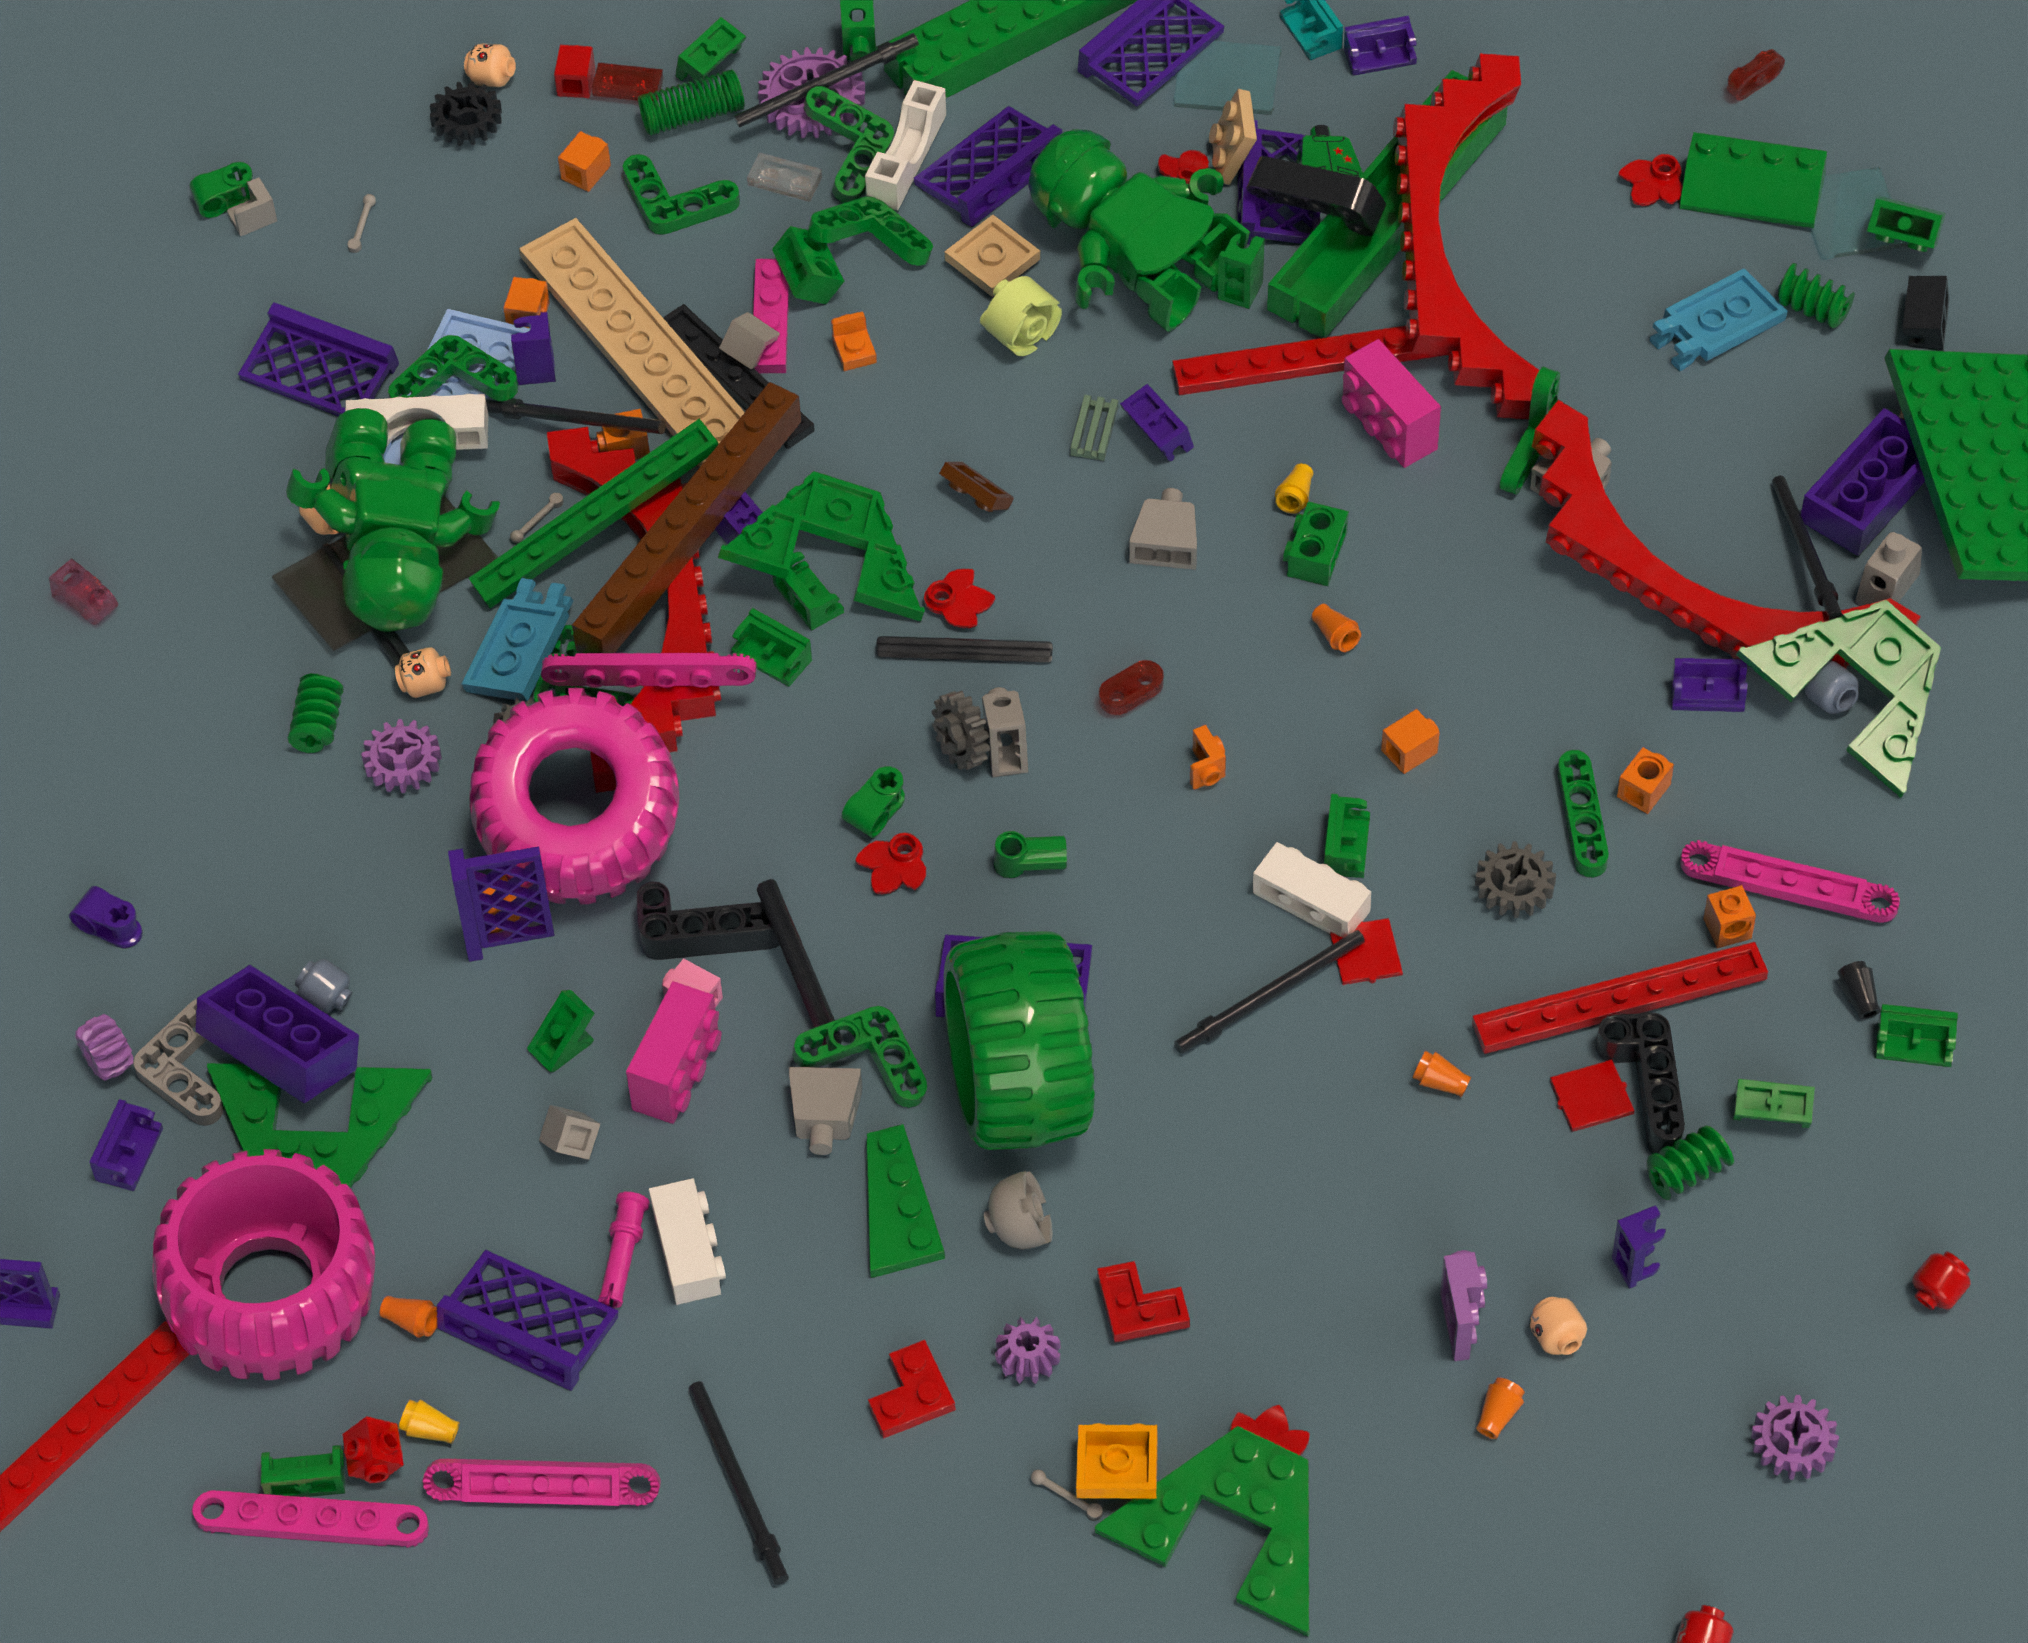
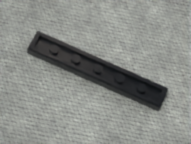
M685 304L663 317L728 394L747 410L769 382L754 368H748L719 349L723 339ZM802 412L801 423L783 444L787 449H790L815 431L814 423Z

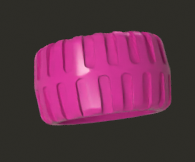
M568 688L569 695L554 697L553 690L537 694L538 702L526 706L525 702L521 701L510 709L509 719L505 722L498 719L488 731L486 744H480L475 756L474 770L471 774L469 800L472 823L478 840L487 855L539 846L548 900L550 902L565 904L566 898H577L580 904L596 903L595 897L598 895L610 893L611 898L624 893L626 885L631 881L641 882L650 873L651 865L654 861H660L665 854L678 815L679 782L672 757L656 728L651 723H647L642 714L629 703L621 706L613 695L601 691L598 692L597 698L586 695L584 688ZM579 748L594 752L610 766L616 779L613 800L603 814L588 823L568 826L551 822L538 813L530 800L529 785L532 774L541 761L554 752ZM531 862L519 863L516 866L525 868ZM505 874L508 880L513 878V876ZM525 881L520 886L528 889L534 883Z
M264 1149V1155L249 1157L248 1151L232 1154V1161L219 1165L218 1161L214 1160L203 1166L201 1169L202 1176L197 1180L190 1176L184 1180L177 1188V1200L169 1199L160 1214V1225L156 1227L153 1238L152 1273L154 1290L159 1305L171 1331L176 1334L181 1346L192 1356L199 1354L202 1364L217 1372L225 1366L229 1368L232 1377L248 1380L250 1373H261L265 1381L281 1379L280 1372L292 1369L296 1370L297 1375L306 1373L313 1369L312 1362L322 1357L327 1362L340 1352V1341L342 1339L351 1341L360 1329L361 1317H365L369 1311L375 1273L373 1238L363 1210H361L352 1189L347 1184H341L338 1175L327 1166L322 1165L316 1169L311 1158L295 1153L292 1159L282 1157L281 1151L276 1149ZM269 1249L289 1252L302 1259L312 1271L313 1277L309 1286L296 1294L276 1301L242 1303L228 1300L222 1293L223 1281L228 1271L237 1261L253 1252Z

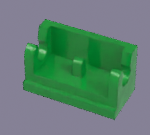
M720 17L678 56L675 76L681 81L688 74L693 80L699 81V78L704 79L729 54H735L741 49L742 42L745 41L746 36Z
M1236 234L1231 238L1225 252L1221 251L1219 254L1218 299L1250 309L1263 284L1265 238L1255 236L1250 242V246L1242 249L1237 246L1240 244L1241 234Z
M802 552L793 553L786 579L772 575L773 584L812 631L843 614L844 607L841 603H838L839 597L836 594H831L812 572L809 564L806 561L800 562L805 558Z
M752 608L748 612L749 615L732 635L738 641L732 647L731 653L732 655L737 653V656L743 654V657L746 655L750 656L756 662V669L790 687L812 661L810 639Z
M1331 794L1324 864L1330 866L1341 876L1364 878L1370 812L1353 810L1351 808L1366 809L1367 801L1360 798L1341 797L1338 794Z
M1882 1004L1877 1027L1875 1058L1951 1067L1953 1050H1955L1958 1013Z
M1738 1079L1734 1097L1735 1109L1733 1120L1741 1121V1118L1801 1124L1802 1128H1810L1812 1124L1815 1087Z
M341 1445L332 1446V1453L277 1459L270 1457V1452H262L261 1485L264 1494L297 1497L345 1494V1460Z

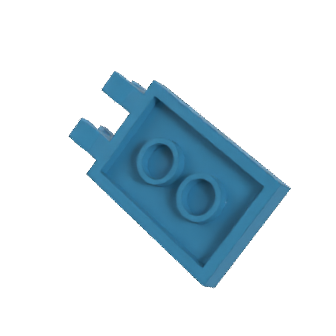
M1743 268L1666 308L1663 316L1664 319L1653 323V328L1657 333L1650 336L1649 341L1657 349H1660L1667 345L1675 336L1680 341L1674 347V350L1679 355L1673 357L1671 363L1680 372L1690 366L1699 355L1705 361H1708L1785 321L1788 311Z
M521 578L514 599H503L461 683L466 692L516 700L517 697L520 701H528L541 675L542 662L545 657L552 653L569 618L567 611L574 602L572 597L563 596L566 591L564 584L551 583L544 604H540L543 595L541 592L533 591L536 585L535 581Z

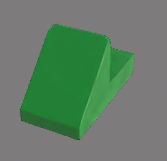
M562 990L528 1045L527 1050L549 1072L557 1071L593 1043L594 1039L585 1029L595 1013L572 990Z

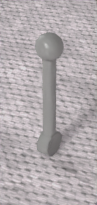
M372 194L364 196V208L354 238L348 241V249L352 253H357L362 249L360 238L370 208L376 203V198Z
M560 493L551 494L549 503L520 530H514L510 534L511 541L516 544L523 541L524 535L551 509L559 508L563 505V496Z
M1038 1469L1032 1472L1031 1481L1035 1485H1044L1085 1510L1087 1517L1092 1521H1097L1102 1517L1103 1509L1099 1504H1088L1084 1500L1077 1498L1071 1492L1046 1478L1042 1470Z

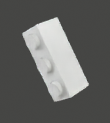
M1276 842L1253 873V893L1329 934L1331 931L1342 938L1348 936L1355 931L1361 921L1363 922L1370 913L1371 891L1362 883L1356 880H1349L1337 874L1330 866L1318 864L1305 857L1299 850L1292 847L1288 848Z
M694 1178L649 1188L651 1206L676 1305L721 1295L719 1280L725 1279L726 1275L721 1256H713L711 1247L718 1246L713 1223L706 1225L703 1215L709 1213L705 1192H697Z

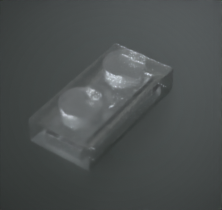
M759 153L747 176L748 186L810 202L822 179V169Z

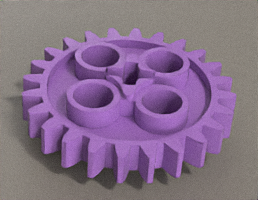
M806 47L804 55H799L795 50H792V58L790 59L780 55V64L771 62L770 71L762 72L763 80L758 82L759 104L806 83L807 73L809 72L813 74V79L847 64V56L843 55L836 59L835 50L829 52L828 55H823L821 47H819L816 54H811L810 49ZM862 72L827 87L859 106L865 104V81L862 79ZM806 97L767 115L768 123L776 121V129L778 131L787 126L788 135L790 136L796 130L800 131L801 138H805L808 132H813L814 137L818 138L820 131L823 130L829 136L832 135L831 129L807 116L803 106ZM819 99L816 102V107L820 108L824 105L825 101ZM834 106L833 111L830 113L832 117H834L838 108ZM850 113L841 114L840 120L842 123L843 121L853 123L854 115Z

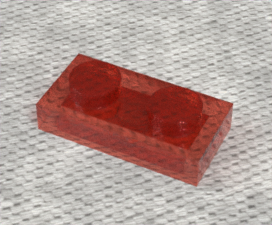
M598 62L592 84V94L598 97L638 101L639 95L649 92L654 93L655 90L659 92L664 79L663 69Z

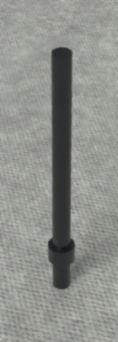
M912 33L893 43L889 41L876 46L877 50L734 115L735 121L739 128L805 98L811 88L816 86L827 88L881 62L885 65L897 59L896 55L918 46V39Z
M486 398L489 413L502 414L504 418L519 420L521 417L654 434H663L665 431V422L663 420L528 404L516 398L506 401Z
M1776 476L1772 480V484L1814 582V594L1818 604L1824 607L1829 621L1842 617L1843 614L1837 602L1839 596L1832 582L1828 581L1784 476Z
M1359 930L1354 931L1215 1017L1209 1015L1197 1023V1028L1174 1041L1176 1048L1183 1054L1204 1040L1210 1042L1222 1034V1029L1365 943L1364 936Z
M695 1382L689 1386V1391L754 1536L753 1546L760 1560L765 1561L774 1584H783L789 1579V1576L779 1556L781 1548L775 1535L770 1534L703 1382Z

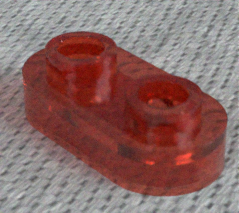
M1774 49L1761 51L1752 61L1742 68L1738 67L1731 72L1727 80V91L1737 100H1744L1773 81L1780 74L1785 64L1784 57Z
M1142 660L1107 679L1099 688V704L1101 708L1109 714L1122 715L1160 693L1164 685L1163 669L1156 662ZM1148 681L1150 684L1144 685L1141 682Z

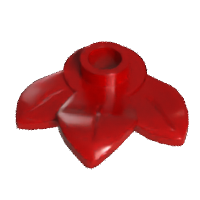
M1187 150L1180 155V158L1162 154L1158 160V169L1162 175L1185 179L1186 184L1190 183V178L1194 172L1209 166L1208 157L1197 150Z
M1661 154L1656 156L1653 161L1638 159L1625 165L1619 171V177L1634 184L1631 200L1635 205L1649 206L1659 199L1668 204H1674L1682 195L1683 185L1679 180L1682 169L1678 160L1672 155Z
M957 569L949 572L944 580H938L930 584L924 594V603L931 612L942 614L947 623L959 628H973L978 625L976 614L988 610L995 601V595L973 585V569Z
M899 833L890 842L874 841L864 847L855 859L857 864L873 870L871 885L873 892L876 894L892 893L902 884L916 890L926 878V866L921 860L923 846L919 839L910 833ZM902 851L910 852L908 854H900Z
M1280 1405L1267 1409L1256 1420L1238 1412L1231 1424V1430L1239 1426L1300 1456L1309 1443V1432L1289 1430L1287 1417Z

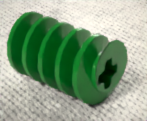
M1792 263L1785 272L1778 288L1779 303L1782 306L1791 304V308L1795 312H1800L1803 309L1806 317H1812L1816 314L1818 322L1824 323L1828 320L1829 327L1837 328L1846 319L1853 304L1855 292H1852L1848 298L1845 297V285H1841L1836 292L1832 291L1834 282L1831 279L1824 286H1821L1820 274H1816L1810 281L1808 280L1809 269L1807 268L1800 275H1796L1797 264Z
M312 673L303 675L300 678L297 688L298 694L292 713L293 718L290 722V731L287 737L288 742L295 749L308 754L317 753L324 746L333 742L335 737L334 731L337 727L336 720L339 716L338 708L342 702L340 696L344 692V687L338 680Z
M1705 1125L1700 1127L1697 1133L1687 1134L1684 1140L1679 1139L1675 1141L1672 1147L1666 1146L1662 1148L1659 1154L1653 1153L1649 1155L1646 1160V1168L1657 1194L1665 1200H1670L1671 1193L1669 1187L1675 1193L1681 1194L1684 1191L1682 1180L1689 1187H1694L1697 1182L1695 1173L1700 1179L1707 1180L1709 1178L1707 1166L1714 1173H1719L1722 1170L1720 1159L1729 1167L1734 1164V1157L1730 1147L1719 1132Z

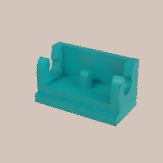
M1284 0L1286 4L1297 1L1294 5L1280 10V18L1310 61L1342 49L1343 25L1325 0Z

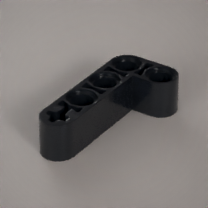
M1267 156L1259 157L1246 187L1250 194L1266 201L1341 217L1350 230L1368 237L1374 235L1386 207V202L1376 187L1363 178Z
M654 881L648 882L637 891L638 923L642 950L648 958L653 960L767 950L779 946L761 902L672 910L670 893L664 884ZM698 931V933L689 934L690 932Z
M1658 1013L1607 1016L1599 1024L1596 1045L1597 1054L1602 1060H1612L1613 1063L1636 1062L1647 1145L1652 1154H1659L1662 1148L1666 1146L1672 1147L1675 1141L1683 1139L1685 1128L1669 1021ZM1647 1035H1654V1036H1656V1037H1658V1038L1653 1039V1038H1649V1037H1646V1036H1647ZM1614 1037V1038H1618V1039H1620V1040H1619V1041H1613V1040H1610V1039H1608V1038ZM1657 1067L1662 1069V1071H1655L1651 1068ZM1655 1100H1664L1667 1103L1662 1104L1656 1102ZM1664 1125H1667V1134H1665L1664 1129H1661V1127Z

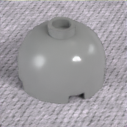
M1030 1171L1019 1172L1001 1180L992 1189L988 1200L989 1210L984 1212V1220L989 1232H996L1001 1241L1012 1248L1022 1250L1052 1241L1053 1235L1050 1214L1044 1217L1041 1205L1046 1203L1044 1194L1038 1181Z

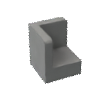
M259 177L247 182L251 200L227 210L228 216L240 236L277 222L273 199Z
M747 312L732 320L719 349L748 368L753 369L757 366L765 347L776 341L780 333Z
M550 1105L539 1141L555 1152L589 1160L600 1123L582 1112Z

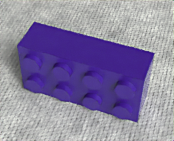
M1885 408L1882 409L1804 495L1801 517L1805 525L1855 555L1859 556L1925 482L1905 420Z
M248 965L197 997L195 1032L302 1103L311 1100L357 1069L359 1035L252 965Z

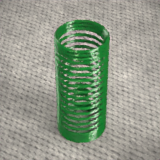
M733 69L722 71L721 74L717 73L716 76L711 75L710 78L708 76H705L704 79L699 78V81L694 79L693 82H683L682 86L677 84L676 87H666L665 90L660 89L659 92L655 90L654 93L649 92L638 96L641 117L645 129L650 136L659 134L660 129L663 132L666 131V128L670 131L671 125L674 129L677 128V124L682 128L683 123L686 126L688 125V120L691 124L694 123V120L699 123V117L702 121L705 120V116L710 120L711 115L716 118V112L719 116H722V112L727 115L728 111L733 113V110L737 112L745 108L742 88L738 76ZM701 81H702L703 84H704V90H703V88H702V86H701ZM690 85H691L692 88H693V94H692V92H691V90H690ZM684 86H685L686 89H687L688 97H687V95H686V93H685ZM662 93H663L664 96H665V103H664V100H663V98H662ZM656 94H657L658 97H659L660 106H659L658 101H657V99H656Z

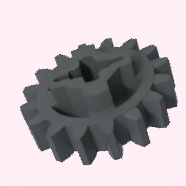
M953 691L939 696L940 699L934 701L936 709L932 710V715L935 718L932 727L938 734L936 741L941 742L943 755H949L950 763H957L959 770L964 768L968 770L982 765V762L988 759L985 752L990 751V747L985 741H987L990 735L984 728L986 720L980 718L979 706H972V697H965L963 691Z
M1517 841L1512 842L1511 849H1506L1501 843L1498 844L1496 854L1487 850L1485 852V861L1479 860L1475 877V886H1478V897H1487L1486 907L1490 909L1495 905L1499 906V915L1502 916L1507 910H1512L1514 918L1519 917L1520 910H1525L1529 916L1533 915L1535 905L1544 909L1546 907V898L1552 899L1556 881V873L1552 872L1553 862H1544V851L1541 850L1533 854L1531 852L1532 845L1529 843L1524 849H1519Z

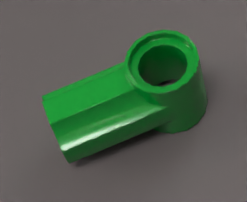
M1015 831L1003 832L995 840V871L1004 878H1016L1028 870L1066 869L1065 836L1025 838L1022 834Z

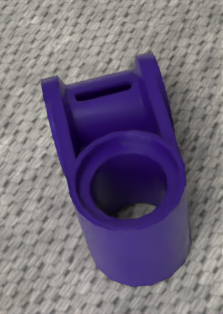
M91 886L69 913L71 922L81 931L95 935L120 948H130L136 945L143 936L142 927L135 920L136 911L134 906L128 901L109 894L98 886Z

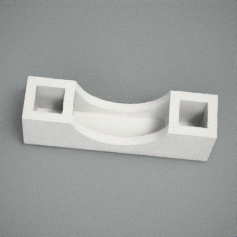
M916 80L913 81L902 103L898 128L890 148L885 154L881 152L876 153L865 175L866 197H874L886 203L893 210H899L946 117L945 88Z
M485 394L346 400L345 411L355 408H368L379 412L385 417L388 422L387 446L393 439L403 434L409 425L416 421L434 419L446 422L453 427L456 433V450L488 448V410Z

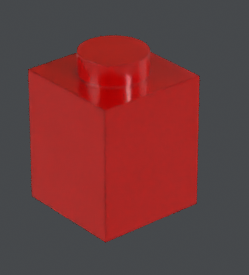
M560 45L554 73L557 96L590 98L595 74L593 47Z

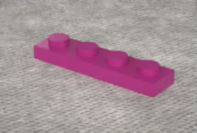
M756 259L753 316L780 333L776 341L765 347L757 366L754 368L758 373H786L790 287L777 259Z

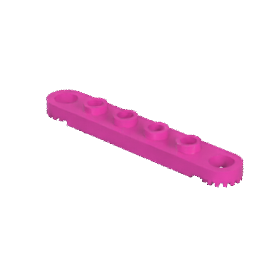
M557 653L554 654V657L551 654L545 657L541 668V677L549 684L556 686H589L593 688L601 686H624L629 688L637 686H660L665 688L672 686H696L701 688L708 686H743L752 683L756 676V662H754V659L748 655L743 657V654L737 656V653H733V656L730 654L719 656V653H575V656H564L565 654L558 656Z
M1701 840L1690 842L1682 850L1681 868L1685 874L1692 878L1733 888L1742 885L1745 891L1878 923L1888 922L1898 913L1900 897H1898V893L1894 891L1893 887L1889 888L1886 884L1882 886V884L1867 882L1866 879L1722 845L1720 847L1707 844L1706 841L1704 843L1700 842ZM1695 854H1701L1707 857L1709 862L1704 864V866L1701 864L1697 866L1696 863L1693 865V862H1690V857ZM1875 898H1883L1890 903V906L1885 908V910L1884 908L1879 910L1878 907L1875 909V906H1872L1870 901Z
M483 1459L435 1460L427 1467L422 1481L423 1487L427 1491L426 1493L432 1496L434 1500L439 1499L438 1501L461 1500L462 1502L607 1506L647 1505L656 1498L661 1484L657 1471L653 1467L642 1463ZM440 1470L443 1472L447 1471V1473L450 1472V1475L453 1476V1486L447 1489L438 1487L433 1481V1474L440 1472ZM643 1475L644 1478L647 1477L648 1481H650L651 1489L643 1494L636 1493L629 1485L630 1479L633 1476Z
M212 1490L201 1494L195 1500L192 1509L194 1519L200 1529H203L205 1532H225L231 1535L375 1546L398 1545L410 1548V1546L414 1545L415 1547L418 1543H422L423 1539L427 1538L429 1523L425 1512L417 1506ZM212 1503L214 1505H217V1503L220 1506L222 1505L224 1511L219 1517L207 1519L203 1516L202 1512L205 1511L204 1508L208 1507L207 1505L211 1506ZM406 1518L417 1519V1522H419L417 1530L409 1534L401 1533L397 1527H399V1523L403 1522V1519L407 1520Z

